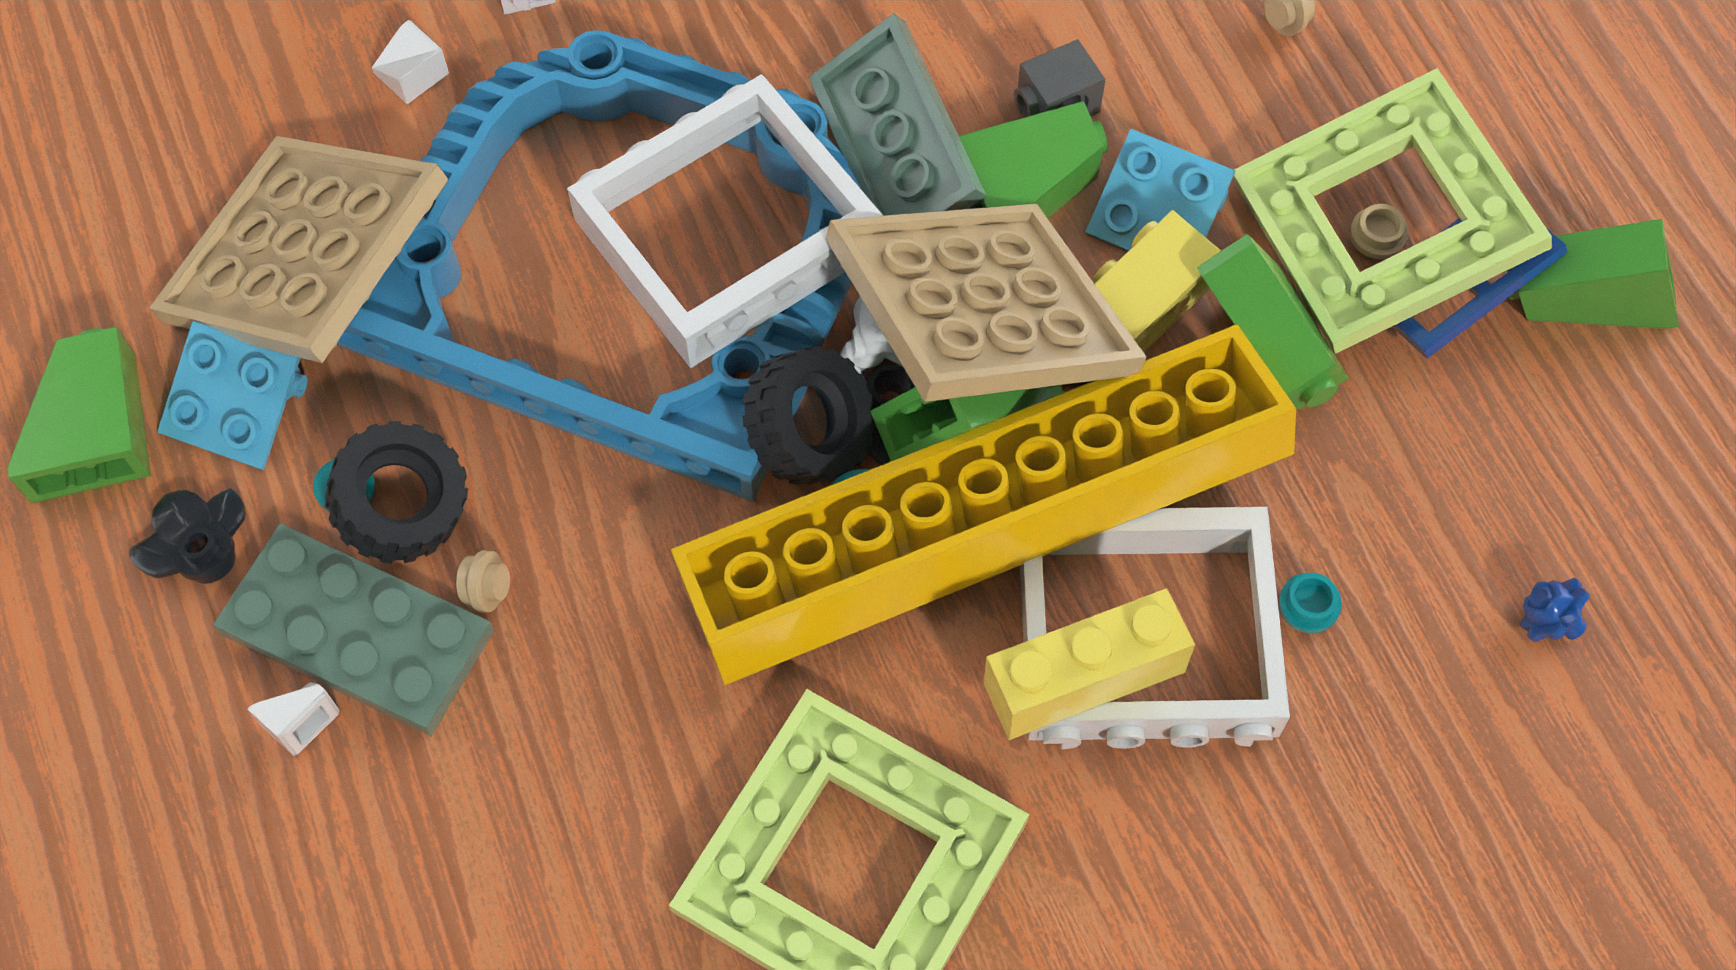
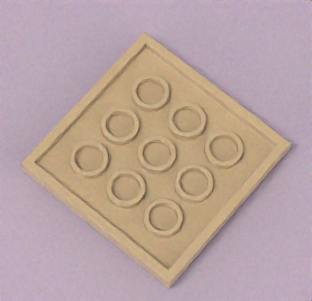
M276 136L149 309L166 324L190 329L192 321H197L246 344L323 363L330 351L337 345L341 335L361 306L368 300L372 290L394 258L399 255L403 245L425 213L430 210L434 200L449 179L440 167L434 163Z
M1038 204L836 219L830 221L825 238L924 402L1127 377L1142 369L1146 355Z

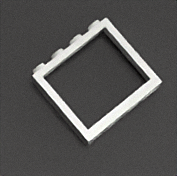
M762 74L744 85L740 84L730 88L722 98L698 112H691L682 116L674 126L652 139L634 144L623 156L600 169L588 171L580 177L577 183L567 188L576 223L690 368L845 272L825 239L829 226L687 312L608 213L609 211L762 121L843 216L840 219L883 216Z
M1268 507L1160 508L1047 554L1248 552L1262 700L1107 702L1028 733V740H1043V744H1061L1062 750L1079 746L1081 740L1107 739L1108 746L1126 749L1143 745L1145 739H1170L1173 746L1190 748L1207 744L1209 738H1234L1237 745L1251 747L1253 741L1273 740V737H1280L1290 718ZM1042 556L1020 565L1023 642L1046 634Z

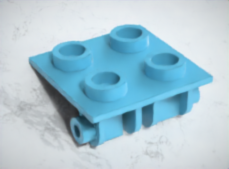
M1130 129L1085 233L1129 251L1132 249L1131 245L1135 236L1147 223L1151 221L1159 223L1169 212L1174 210L1203 236L1207 237L1217 212H1220L1225 204L1229 193L1227 189L1235 174V170Z
M192 321L157 433L265 470L286 401L292 396L302 397L308 385L307 376L300 374V369L298 368L300 357L249 345L213 327Z

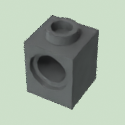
M1079 39L1020 63L1018 88L1014 91V98L1023 118L1084 101L1090 116L1101 110L1106 79Z

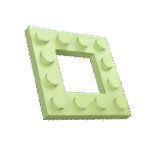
M1438 68L1234 169L1233 179L1235 185L1335 354L1552 249L1551 234ZM1414 147L1462 222L1359 272L1314 196Z
M806 689L674 896L669 907L672 913L767 970H943L1028 822L1029 814ZM829 780L937 842L875 949L764 885Z

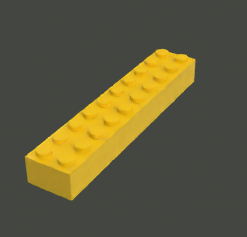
M1237 324L1148 359L1144 362L1141 371L1130 376L1095 380L670 550L723 683L727 685L1023 565L1026 561L1039 556H1045L1294 454L1296 407Z

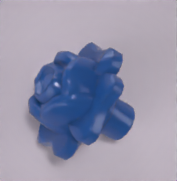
M1571 578L1564 582L1552 580L1550 582L1542 581L1536 583L1531 594L1525 597L1523 604L1525 616L1521 620L1520 625L1525 631H1528L1527 636L1533 642L1547 637L1558 640L1563 635L1570 640L1577 639L1585 632L1587 627L1586 621L1582 618V608L1588 601L1590 594L1582 588V583L1577 578Z

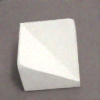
M407 20L398 29L372 67L373 73L407 105L449 74L442 49L410 20Z
M311 682L307 683L300 690L255 703L247 709L262 728L293 756L298 755L339 715L338 712L340 711L326 690L319 684Z

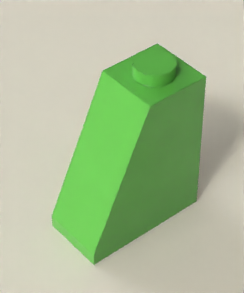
M1082 101L959 136L986 193V197L971 206V209L1038 204L1045 216L1049 218L1098 178L1102 154L1106 153L1108 148L1106 134L1101 122L1098 120L1092 121L1086 105Z
M1662 219L1557 235L1566 244L1567 253L1510 296L1511 300L1521 299L1527 320L1663 329L1679 327L1674 277Z
M1248 234L1197 267L1234 325L1238 324L1297 409L1300 410L1305 406L1316 407L1325 403L1338 392V385L1349 379L1346 371L1281 267Z
M117 326L107 329H88L79 335L58 339L55 343L8 465L9 479L31 503L151 476L136 355Z
M1061 385L924 402L915 387L870 412L891 461H894L1063 394L1064 391Z

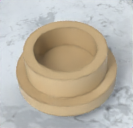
M1264 0L1266 19L1281 35L1293 36L1302 32L1314 17V0Z
M1374 204L1360 211L1355 216L1350 227V239L1354 247L1363 255L1373 259H1388L1400 253L1408 239V228L1404 216L1398 209L1387 204Z
M482 550L475 556H466L462 560L456 578L457 594L463 604L472 605L476 611L492 612L499 605L500 601L505 599L510 588V573L497 552Z

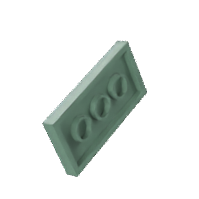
M895 13L809 76L840 151L848 162V167L858 181L861 190L883 216L963 210L970 208L986 197V193L906 22Z
M281 523L213 624L220 635L429 736H432L495 631L490 621Z

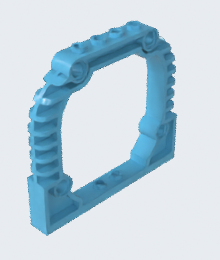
M594 30L577 36L569 48H554L540 51L536 61L528 63L515 61L499 67L495 71V76L487 81H478L467 91V96L460 104H456L451 109L443 128L433 138L432 146L428 153L420 160L437 164L449 180L434 200L430 210L425 213L405 242L399 255L394 258L374 287L368 300L361 306L343 332L337 345L754 502L769 469L767 467L763 468L757 460L756 452L750 448L747 438H749L747 429L743 426L742 416L745 415L743 398L744 393L748 392L750 378L740 380L734 379L731 376L741 371L757 373L760 370L759 366L763 362L773 359L777 355L812 346H822L852 282L846 272L759 325L751 337L743 335L714 353L711 361L713 373L681 389L659 395L650 414L592 394L586 386L575 380L563 378L561 381H557L541 375L534 367L524 361L511 358L506 362L455 343L443 313L442 297L453 292L459 285L462 276L461 265L453 242L501 158L526 130L562 112L582 119L601 122L617 119L633 111L674 125L682 116L691 112H698L722 98L730 88L740 84L744 85L751 81L740 73L724 72L699 63L690 56L674 55L651 47L637 38H624L610 32ZM775 89L861 189L848 167L847 160L828 139L827 119L821 107L812 101L801 98L790 90ZM762 121L725 142L726 144L757 154L760 170L769 181L785 190L805 197L809 209V217L801 242L829 226L831 220L843 217ZM434 257H435V259H433V260H431V261H429V262L421 263L422 261H424V260H426V259H428V258H434ZM807 386L800 387L794 392L792 400L793 418L808 389Z

